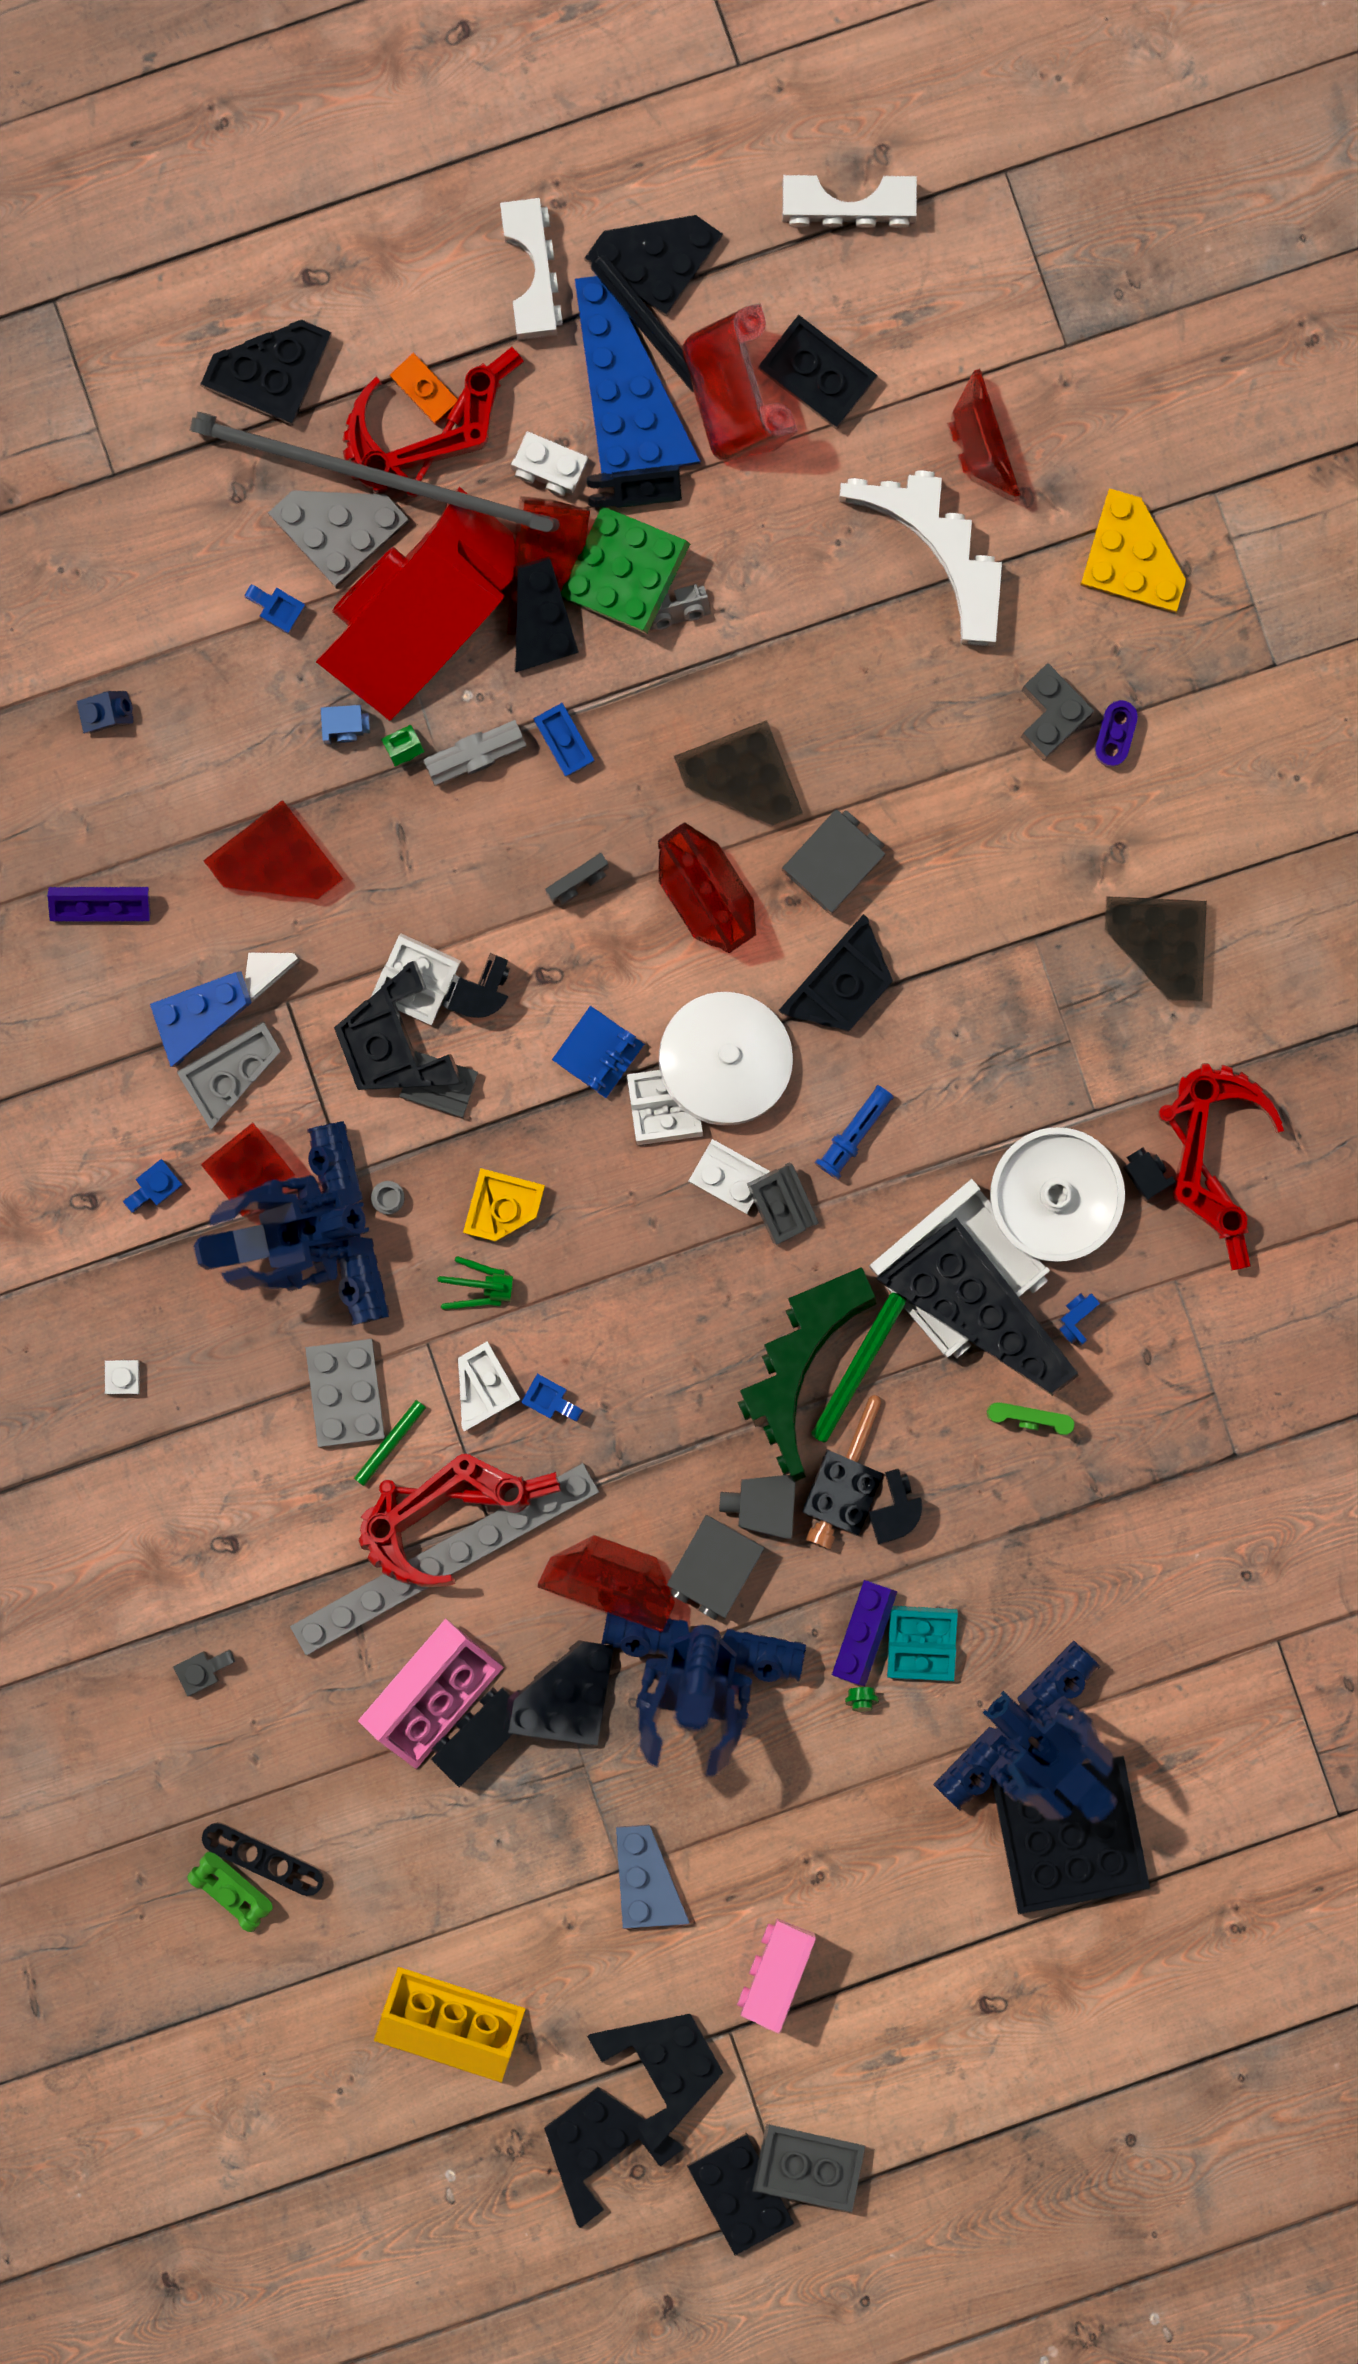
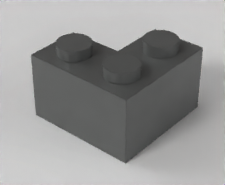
M1049 663L1023 686L1022 692L1043 714L1023 732L1021 738L1045 761L1094 712L1086 701Z

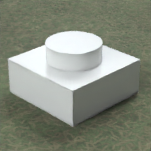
M139 1360L105 1361V1394H140Z

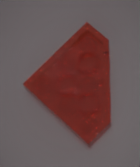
M283 800L203 860L226 889L319 900L344 881Z

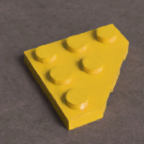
M1109 488L1080 585L1176 613L1186 582L1181 569L1142 498Z

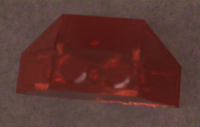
M981 369L973 371L952 412V422L947 423L952 441L959 442L962 453L957 456L963 474L969 473L971 481L1015 502L1020 499L1021 493Z
M685 822L658 840V849H660L658 860L659 883L695 939L731 953L756 936L754 899L717 842Z
M596 1535L550 1557L538 1582V1588L663 1632L675 1606V1601L667 1586L657 1557Z

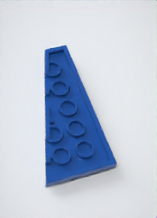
M597 276L575 279L601 473L612 474V472L669 465L681 467L701 464L626 311Z

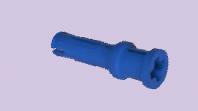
M877 1085L844 1132L832 1138L833 1144L822 1159L817 1158L815 1164L831 1177L839 1180L843 1167L851 1157H856L858 1154V1144L890 1101L893 1100L894 1096L883 1087Z

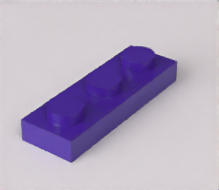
M48 887L47 897L50 921H150L149 887Z
M866 1580L863 1581L832 1672L833 1676L860 1686H866L898 1591Z

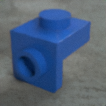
M1082 1293L1077 1295L1066 1305L1070 1311L1059 1319L1063 1324L1059 1330L1071 1344L1077 1341L1080 1345H1083L1087 1341L1075 1324L1100 1304L1092 1293L1086 1297Z

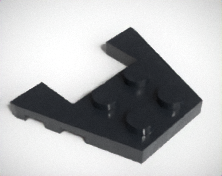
M416 961L407 963L403 970L392 979H389L371 998L365 1000L334 1027L357 1090L456 1085L463 1083L452 1054L421 1066L418 1063L396 1005L397 1001L427 989Z
M691 2014L601 2031L587 2036L602 2063L633 2046L667 2105L665 2109L637 2124L652 2152L662 2144L666 2137L724 2073Z
M599 2086L544 2127L576 2224L579 2228L604 2210L603 2206L584 2183V2180L639 2139L660 2167L684 2149L681 2142L668 2135L662 2144L652 2152L637 2124L646 2119Z

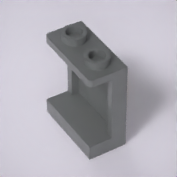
M836 809L782 867V872L830 915L836 911L845 898L886 854L881 850L885 845L871 832L867 836L857 828L860 822L847 810L841 813Z
M705 1515L666 1584L672 1588L669 1594L686 1604L689 1599L701 1604L698 1611L714 1620L717 1619L718 1615L726 1618L764 1547L712 1517Z

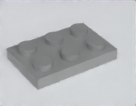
M366 1339L305 1347L318 1447L385 1439L373 1340Z

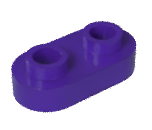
M1118 700L1111 703L1103 716L1095 745V756L1101 764L1108 767L1120 765L1129 753L1138 714L1135 707L1127 701ZM1116 713H1123L1126 716L1124 724H1117L1115 722L1114 715ZM1107 745L1116 746L1117 754L1115 756L1106 754L1105 747Z

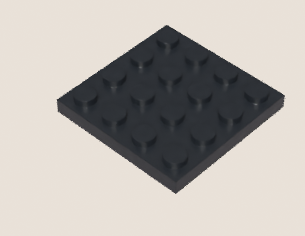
M1123 1755L1113 1757L1112 1770L1107 1777L1090 1762L1081 1764L1116 1797L1115 1808L1100 1822L1092 1823L1058 1789L1053 1794L1072 1813L1064 1819L1048 1820L1034 1806H1028L1019 1800H1012L997 1781H991L1018 1915L1150 1889Z

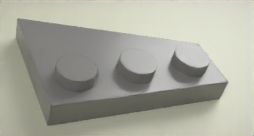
M262 1022L177 1071L210 1130L281 1050L266 1024Z

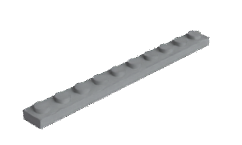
M582 1463L558 1477L561 1486L560 1492L530 1500L531 1504L519 1513H511L501 1508L408 1561L412 1567L428 1575H452L599 1493ZM383 1574L291 1625L290 1628L305 1655H308L428 1587H421L413 1583L405 1584L397 1581L396 1577L390 1578Z

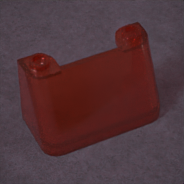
M761 303L744 307L691 333L684 341L682 347L710 449L713 455L722 461H733L777 450L798 432L790 409L780 403L763 405L745 342L759 338L765 330L766 321Z

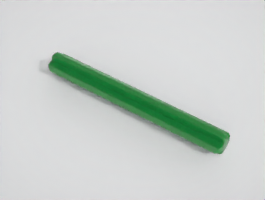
M893 1292L889 1295L811 1432L815 1439L824 1443L828 1441L906 1304V1300L902 1296Z

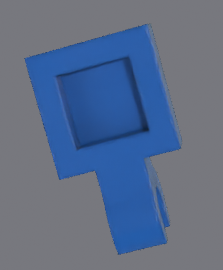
M251 584L244 595L249 601L264 608L260 618L289 634L305 607L304 603L277 587L271 596Z
M160 1159L135 1179L141 1188L123 1202L131 1213L135 1212L149 1199L158 1206L183 1185L165 1162Z
M538 1373L521 1402L550 1419L558 1411L577 1422L583 1412L581 1408L563 1399L567 1389Z

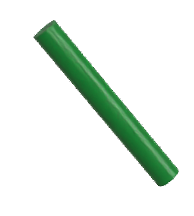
M418 1400L414 1401L354 1477L361 1485H366L424 1412L426 1407Z

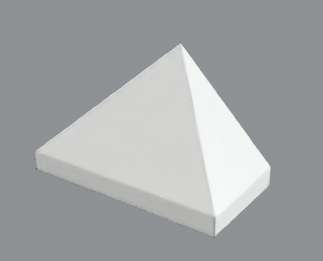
M248 953L245 984L251 1002L257 999L300 961L294 953Z

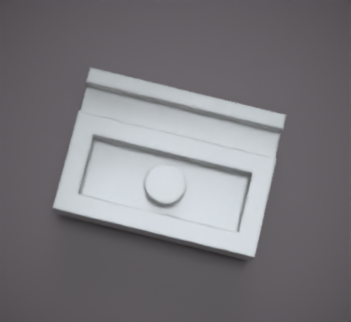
M712 1139L688 1182L747 1214L754 1202L747 1183L770 1171Z

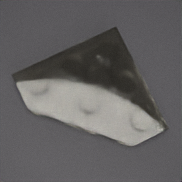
M767 720L674 756L684 786L692 792L770 826L803 815Z
M1107 896L1104 931L1167 1000L1202 1002L1207 901Z

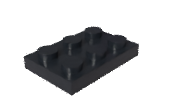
M799 314L758 366V370L836 430L877 378L876 373Z
M746 2133L687 2165L735 2256L794 2224L781 2197L753 2191L759 2156Z

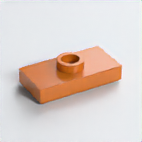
M414 352L389 375L434 425L452 410L457 401V398Z

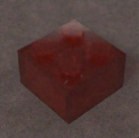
M251 1123L200 1164L228 1199L239 1197L244 1192L263 1186L265 1182L271 1180L287 1181L290 1178L297 1177L254 1123ZM242 1209L239 1213L242 1217L246 1218L255 1210Z

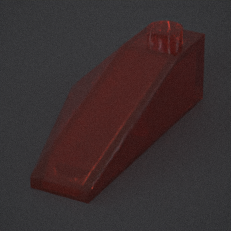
M520 496L518 509L555 518L559 521L560 527L554 532H544L516 523L515 568L510 587L506 632L508 635H515L517 566L549 556L561 592L572 573L571 570L579 554L582 553L586 544L590 510L552 499Z

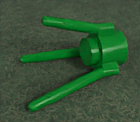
M457 1256L455 1262L492 1276H486L485 1281L445 1276L437 1278V1281L440 1283L484 1289L483 1296H490V1298L443 1303L441 1305L443 1310L487 1305L501 1306V1301L510 1302L513 1276L504 1275L505 1270L491 1268Z

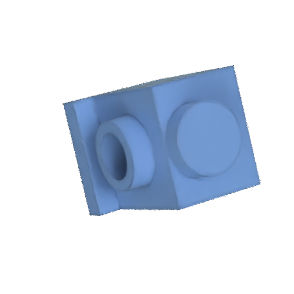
M361 705L321 707L322 739L324 745L331 744V737H337V742L357 741V736L370 733L369 713H362Z

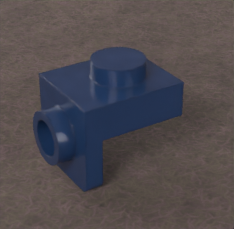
M107 691L76 701L83 733H94L116 725L134 723L133 707L127 691Z

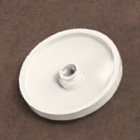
M715 992L690 1001L671 1019L660 1043L659 1070L669 1095L685 1112L710 1124L737 1125L760 1117L779 1100L787 1087L792 1072V1046L782 1022L766 1005L740 993Z
M1069 1128L1041 1129L1019 1139L1004 1153L998 1162L990 1187L992 1213L1006 1239L1023 1253L1040 1260L1052 1262L1081 1258L1105 1243L1120 1221L1125 1201L1123 1177L1111 1153L1090 1135Z

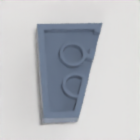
M650 1824L616 1827L623 1929L690 1924Z

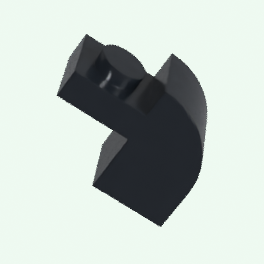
M490 953L478 983L453 974L442 1006L473 1018L487 1017L497 1012L509 997L497 991L498 986H503L507 980L510 970L507 967L508 960Z
M899 1469L885 1472L894 1504L868 1512L877 1544L906 1536L916 1527L921 1517V1497L911 1500L907 1499L906 1494L912 1493L907 1473L900 1475Z

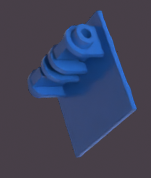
M590 1005L552 1060L607 1098L645 1044L637 1039L635 1035L624 1030Z

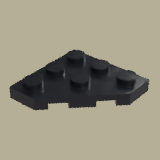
M697 215L605 230L594 243L584 260L591 265L597 258L605 255L641 300L666 317L723 237V233Z
M300 319L271 333L267 332L228 350L224 349L214 353L200 385L293 426L331 339L332 332Z
M578 1640L569 1648L570 1651L558 1661L551 1662L533 1677L535 1680L523 1690H517L508 1698L503 1732L598 1745L614 1647L608 1644L604 1646L601 1643Z

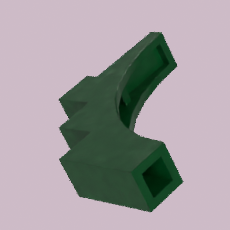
M862 1267L788 1298L791 1308L785 1310L792 1328L799 1327L800 1329L764 1344L767 1354L761 1357L769 1375L772 1373H776V1375L740 1390L743 1400L737 1403L745 1421L751 1418L755 1427L768 1422L769 1425L763 1427L770 1445L777 1443L782 1454L776 1457L783 1476L790 1474L793 1482L806 1477L798 1454L795 1429L797 1403L804 1378L817 1353L829 1338L851 1318L877 1304L875 1295Z

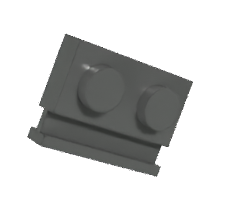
M599 853L545 888L547 896L553 904L558 901L562 905L569 902L579 894L576 889L585 883H588L591 887L607 876L604 871L609 868L608 862L603 854Z
M414 1051L420 1066L438 1059ZM456 1065L463 1083L456 1085L402 1088L399 1097L463 1118L479 1072Z
M790 1162L778 1170L775 1169L747 1183L774 1244L777 1245L805 1231L806 1228L819 1224L796 1170Z

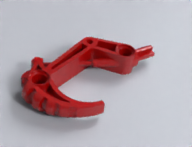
M510 347L488 366L482 363L479 367L471 369L466 375L465 387L446 418L448 423L443 432L389 453L381 450L371 438L366 427L368 402L375 390L381 385V381L376 376L360 393L353 404L352 412L347 417L345 425L348 428L343 433V442L347 444V448L343 450L344 460L368 466L372 460L379 459L386 464L384 471L404 477L408 476L402 470L423 465L415 480L422 481L432 462L483 449L488 442L493 405L497 391L501 387L499 382L520 366L524 360L513 347ZM477 377H485L489 380L490 384L486 390L479 392L471 387L472 381ZM464 416V424L461 427L451 430L454 424L458 425L462 417ZM351 476L354 481H360L367 488L373 489L374 493H383L392 489V487ZM406 492V494L411 498H416L419 496L417 494Z
M1209 1063L1201 1064L1200 1069H1196L1186 1077L1182 1076L1177 1086L1178 1097L1171 1105L1162 1106L1158 1111V1116L1161 1121L1169 1122L1183 1143L1173 1189V1198L1179 1205L1211 1227L1219 1235V1239L1225 1238L1231 1271L1251 1267L1244 1234L1249 1233L1247 1215L1240 1207L1233 1203L1216 1175L1212 1176L1203 1163L1209 1104L1229 1099L1244 1100L1258 1106L1267 1114L1273 1123L1276 1133L1284 1132V1128L1271 1099L1262 1092L1263 1089L1256 1082L1252 1083L1248 1080L1249 1076L1243 1072H1240L1239 1075L1234 1074L1232 1067L1221 1065L1219 1070H1212ZM1204 1081L1210 1085L1212 1093L1208 1099L1202 1100L1195 1095L1194 1087L1197 1082ZM1188 1111L1190 1115L1186 1133L1184 1134L1174 1118L1177 1114ZM1201 1172L1206 1178L1204 1183L1209 1191L1200 1185ZM1227 1212L1235 1213L1240 1219L1239 1227L1234 1231L1226 1229L1222 1223L1223 1216Z
M460 1454L418 1489L398 1487L392 1480L382 1481L379 1486L381 1493L379 1500L375 1506L367 1509L361 1516L363 1521L360 1528L361 1536L359 1543L362 1549L370 1550L368 1560L374 1567H382L384 1575L390 1578L396 1577L399 1582L405 1584L413 1583L421 1587L454 1585L455 1579L451 1574L433 1576L422 1573L412 1567L404 1552L401 1534L403 1531L452 1498L463 1499L464 1503L496 1505L508 1512L519 1513L531 1504L530 1500L560 1492V1482L556 1472L525 1481L522 1476H513L469 1454ZM468 1487H472V1488H474L475 1490H465V1489H467ZM511 1488H518V1497L512 1502H506L504 1498L506 1492ZM399 1493L410 1494L397 1505L396 1497ZM389 1524V1534L384 1538H377L379 1527Z

